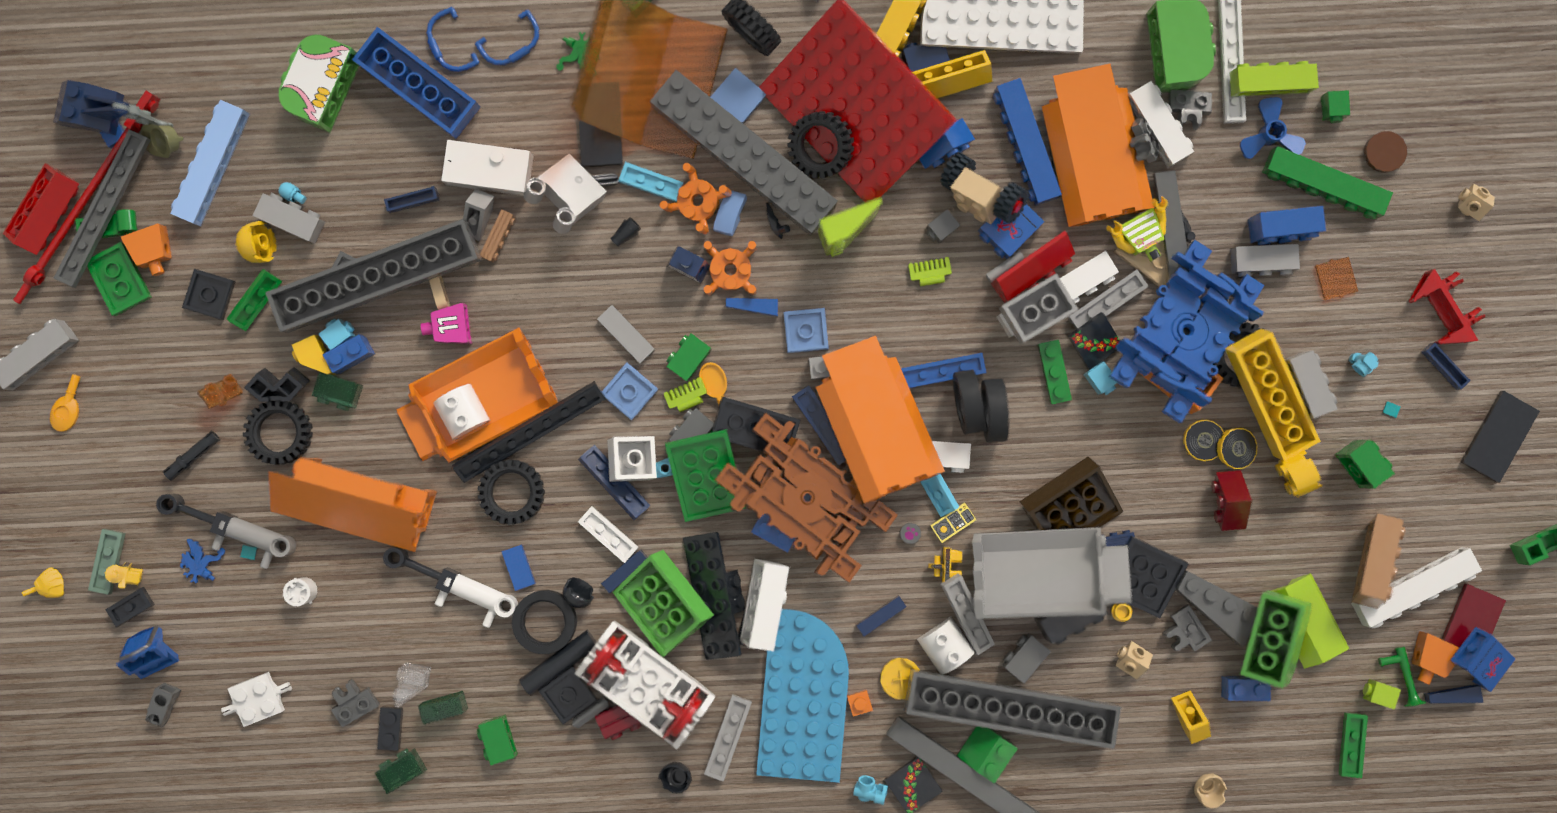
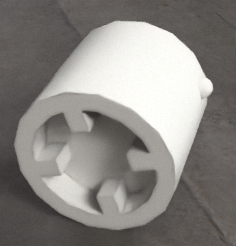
M307 577L294 578L283 589L285 601L292 606L312 604L317 595L316 583Z

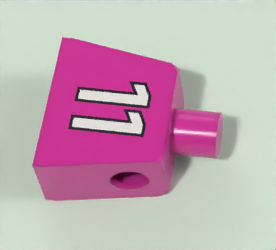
M464 303L431 312L432 322L421 323L422 335L433 334L434 342L472 344L468 309Z

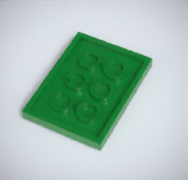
M727 429L665 443L685 522L733 512L730 503L735 496L714 481L727 463L736 469Z

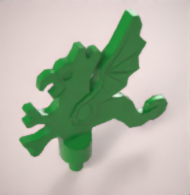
M579 32V41L571 37H563L562 40L573 50L569 56L562 57L556 66L557 69L562 71L564 69V62H574L578 59L580 69L584 70L586 74L596 75L589 59L585 57V55L589 56L593 63H595V59L599 60L597 56L599 46L596 45L595 49H593V46H588V43L593 42L594 39H591L589 36L584 41L585 32L583 34Z

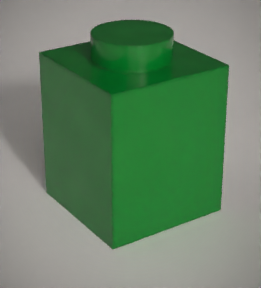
M1349 90L1328 91L1321 96L1322 121L1330 120V123L1343 122V119L1350 116Z

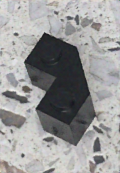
M295 367L289 370L280 380L264 368L244 388L260 402L290 401L300 393L310 380Z

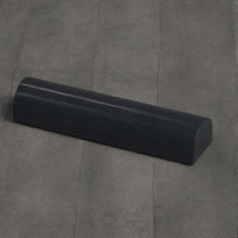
M587 629L520 678L519 681L522 687L530 696L534 695L587 656L595 647L597 641Z

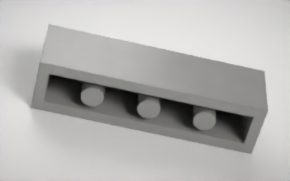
M49 320L43 325V329L30 334L26 342L13 347L10 350V354L0 358V386L3 390H15L79 341L65 321Z

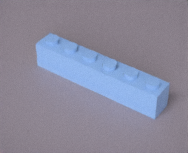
M222 100L214 107L212 120L205 127V136L196 148L197 154L194 161H191L188 166L187 177L180 184V193L171 205L172 211L170 214L198 226L202 225L250 114Z

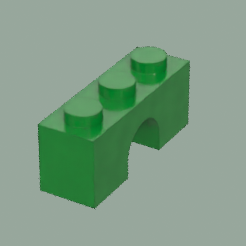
M1557 524L1510 544L1517 563L1530 566L1548 558L1547 553L1557 550Z

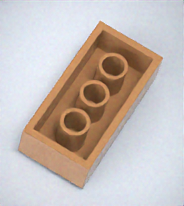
M1377 513L1368 523L1352 597L1353 603L1378 609L1387 600H1390L1393 588L1390 587L1391 579H1395L1397 567H1394L1395 559H1399L1401 547H1398L1399 539L1402 540L1405 534V527H1402V519Z

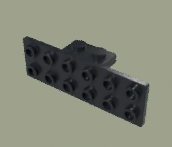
M718 532L684 537L683 543L691 585L714 614L700 628L705 659L712 660L741 656L734 614L745 611V600L742 595L738 569L726 572Z

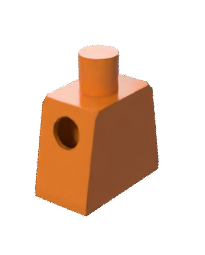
M155 224L121 236L136 266L141 268L149 267L152 276H159L165 273L162 262L168 261L172 257L166 226Z
M1419 631L1411 661L1413 665L1422 668L1417 680L1430 685L1434 674L1443 678L1448 677L1455 666L1451 659L1459 647L1429 633Z

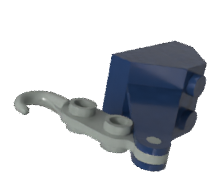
M66 80L61 84L53 123L61 126L116 135L119 118L122 116L136 120L135 122L144 125H169L173 127V123L158 120L151 116V112L141 110L138 106L124 102V95L119 92L71 80Z

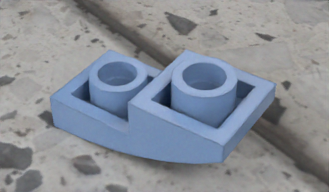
M732 191L730 197L723 198L715 219L713 231L733 236L740 222L739 215L747 201L746 194Z

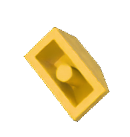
M312 335L292 344L294 350L292 355L296 362L329 375L336 374L332 373L323 357L327 350L320 336Z
M1188 691L1172 697L1171 700L1181 726L1191 744L1211 737L1210 724L1192 692Z

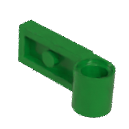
M129 209L116 211L101 238L122 236L137 231L136 211ZM84 218L75 219L76 233Z

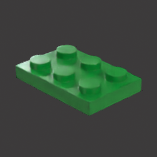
M123 242L91 257L87 267L112 316H117L152 298Z

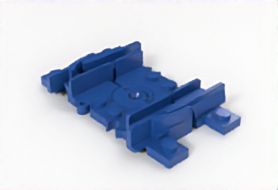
M1196 240L1191 242L1184 255L1177 252L1172 256V260L1188 271L1179 267L1170 276L1166 285H1161L1156 289L1157 295L1161 298L1154 302L1146 316L1140 318L1145 323V328L1135 327V335L1131 341L1123 338L1118 342L1116 350L1122 353L1123 356L1120 357L1109 375L1111 379L1128 388L1138 372L1143 376L1152 372L1153 376L1150 380L1172 394L1162 412L1178 423L1184 420L1193 403L1203 407L1211 402L1212 399L1195 387L1204 390L1206 385L1212 380L1210 377L1218 373V368L1212 364L1219 362L1225 352V348L1234 343L1229 338V333L1234 335L1240 334L1239 327L1247 320L1253 322L1264 314L1262 310L1253 305L1264 285L1248 274L1243 276L1239 285H1237L1223 273L1218 275L1210 273L1203 268V265L1212 250ZM1184 328L1189 329V335L1184 334Z

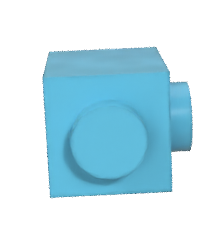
M340 319L331 320L325 325L326 328L319 333V336L330 350L355 337L353 333L354 327L348 321Z
M1104 361L1083 374L1098 395L1103 393L1107 395L1116 389L1114 385L1117 382L1109 377L1112 371Z

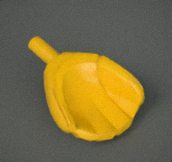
M50 567L43 571L35 580V587L22 592L23 597L36 591L39 595L46 598L62 597L64 595L62 575L57 569Z

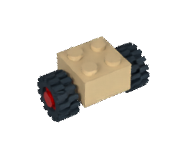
M956 153L955 157L952 156L951 161L947 162V167L943 169L944 173L941 174L942 179L940 182L942 186L953 192V198L956 200L957 207L965 213L970 212L978 221L982 223L986 221L989 224H992L996 217L1011 224L1012 221L1016 220V217L1020 216V212H1023V207L1027 204L1026 200L1029 198L1028 190L1012 182L1004 187V191H1001L999 186L973 172L976 170V162L962 153Z

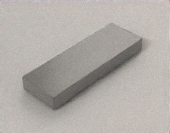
M613 305L597 318L640 364L655 351L648 341Z

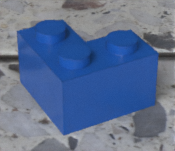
M963 118L959 119L919 159L925 169L931 166L937 168L945 163L944 158L947 156L951 158L956 153H962L970 148L969 143L974 141L975 138Z

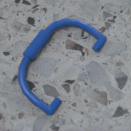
M449 7L438 12L429 21L426 32L428 37L427 43L435 60H438L444 68L449 71L460 72L479 64L476 54H471L473 61L459 67L451 66L443 60V55L435 38L432 36V27L436 20L451 13L453 19L458 18L454 7Z
M525 10L518 16L520 19L527 16L534 28L532 42L528 46L525 45L505 60H495L481 46L487 42L483 37L475 42V46L487 62L494 65H506L511 62L515 63L530 53V50L539 39V27L529 10Z

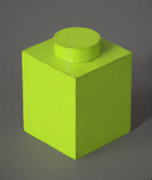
M1369 679L1363 688V699L1395 710L1401 689Z

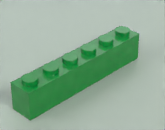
M1279 146L1270 151L1262 171L1271 180L1284 181L1288 187L1294 189L1301 188L1306 190L1305 193L1308 195L1321 196L1328 203L1341 204L1344 206V209L1351 212H1361L1364 217L1372 220L1385 215L1393 195L1391 191Z

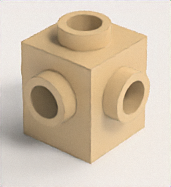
M1473 184L1469 189L1465 188L1460 193L1458 208L1464 215L1472 216L1480 221L1494 207L1495 197L1486 188Z
M1131 641L1126 647L1122 646L1117 653L1119 658L1116 666L1135 679H1138L1149 669L1153 655Z

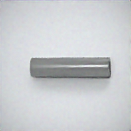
M1018 251L985 274L987 279L992 283L996 278L1024 260L1025 257Z

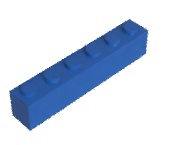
M1021 78L998 85L994 90L993 98L995 104L1001 108L1000 118L1002 123L1007 125L1009 131L1007 132V138L1009 143L1014 145V158L1021 165L1022 170L1020 174L1023 182H1027L1029 200L1037 206L1059 198L1062 193Z

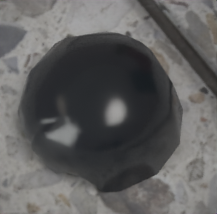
M569 578L562 591L565 601L574 608L584 609L591 604L594 598L592 596L593 587L580 578Z
M671 762L661 769L658 779L661 780L663 789L681 794L689 788L692 775L689 768L683 763Z

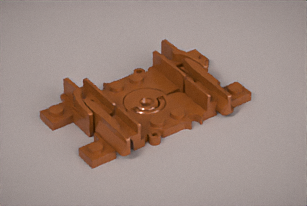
M765 413L752 429L753 432L768 442L763 450L765 457L757 456L744 475L727 463L714 481L735 496L730 503L733 511H741L746 506L750 511L753 510L757 513L758 519L763 514H767L770 518L767 526L773 525L787 537L797 539L793 542V547L796 550H801L805 546L807 554L818 560L822 553L826 555L814 573L825 575L831 569L846 582L850 583L862 566L845 553L860 533L855 527L857 525L864 527L870 521L883 532H886L898 515L881 501L875 500L864 503L854 478L850 482L845 481L844 474L847 472L846 470L840 471L825 458H818L817 456L821 453L819 447L814 446L808 450L807 444L793 437L785 443L783 440L795 424L788 421L783 427ZM782 470H783V477H784L787 481H785L783 478L780 477V474L782 473ZM750 479L755 480L757 483H760V486H757ZM805 494H809L811 496V500L809 502H806L804 500ZM826 511H828V512L831 513L832 515H833V514H836V513H837V514H840V515H842L843 517H845L847 520L843 519V518H842L841 516H839V515L832 517V516H831L830 514H828ZM831 539V540L834 541V543L839 544V545L836 546V545H834L832 542H830L829 540Z

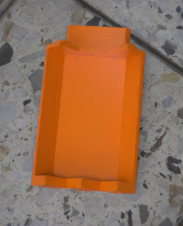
M1111 64L1053 76L1058 98L1049 100V104L1042 106L1068 226H1083L1095 221L1110 220L1128 214H1138L1154 208L1144 160L1138 161L1135 147L1130 146L1131 139L1136 136L1131 128L1134 116L1127 88H1119L1118 85H1115Z
M520 327L409 384L410 393L408 396L411 402L397 409V413L422 461L438 454L440 457L444 456L449 463L509 432L558 403L556 394L552 386L549 385L539 361L535 358L531 350L532 347ZM471 384L490 421L453 440L433 402L460 386Z
M876 336L822 356L830 377L823 379V384L817 386L816 389L864 503L875 501L892 492L902 490L917 482L930 479L945 472L897 358L884 356Z

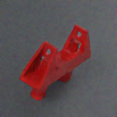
M1435 269L1424 272L1408 301L1409 303H1414L1422 297L1428 296V300L1445 328L1449 331L1442 338L1435 341L1436 344L1478 341L1471 325L1485 318V314L1475 317L1482 310L1480 307H1476L1466 315H1463L1449 293V290L1464 282L1463 279L1453 282L1460 275L1456 271L1441 280Z

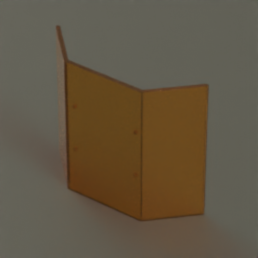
M598 0L570 106L578 120L632 143L694 159L697 144L655 111L650 105V100L675 70L679 71L710 97L728 29L676 16L646 0Z

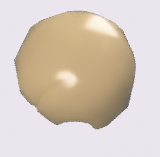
M1213 773L1205 774L1195 783L1194 793L1203 806L1209 809L1218 808L1226 801L1224 792L1227 790V787L1220 776Z

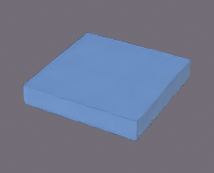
M735 68L712 94L711 98L741 123H744L764 100L766 94Z
M825 308L784 312L788 353L829 349Z
M626 363L602 392L610 403L630 420H633L659 389L629 363Z

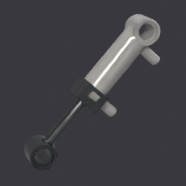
M164 494L157 499V510L164 515L181 512L212 524L210 532L216 534L211 547L213 550H220L225 536L265 550L260 564L261 568L268 569L273 555L276 557L288 556L296 550V541L291 536L282 535L239 519L238 516L225 511L217 512L216 516L186 506L183 497L179 494ZM169 499L173 501L172 509L168 507ZM281 541H284L286 543L287 547L285 551H282L280 549L279 545Z

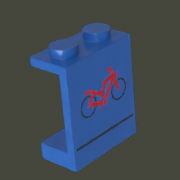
M1027 204L1023 207V212H1020V216L1016 217V220L1012 221L1011 224L996 217L992 224L985 222L978 230L981 240L986 244L990 243L995 248L994 252L1000 258L1005 257L1008 259L1045 222Z
M1475 627L1451 661L1468 671L1474 677L1472 681L1474 684L1491 692L1515 661V658L1493 635Z

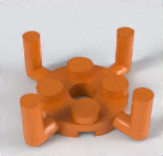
M689 163L683 164V170L688 173L690 181L680 187L677 202L669 204L666 201H661L660 208L667 212L680 210L686 218L699 222L695 228L698 232L705 235L709 232L707 220L714 215L713 213L719 205V199L730 197L732 191L725 185H721L719 191H717L709 182L698 179L696 169ZM701 195L703 203L700 206H695L693 203L694 198Z
M706 241L704 243L705 251L713 258L710 264V275L713 282L704 287L705 294L710 296L719 287L725 290H737L743 287L750 295H755L757 292L756 287L748 282L751 275V265L748 258L756 251V243L750 241L748 247L743 252L732 248L718 252L710 241ZM733 264L736 266L737 270L734 275H727L725 273L727 265Z

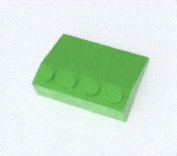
M664 550L650 555L613 591V594L662 657L669 654L714 616Z

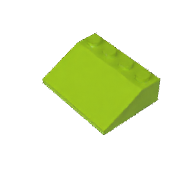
M881 198L819 221L818 235L826 256L831 254V257H835L843 253L844 249L877 216L882 203Z

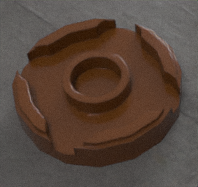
M1382 131L1373 135L1366 142L1364 148L1366 162L1373 170L1380 173H1387L1400 168L1407 157V145L1404 139L1391 131Z

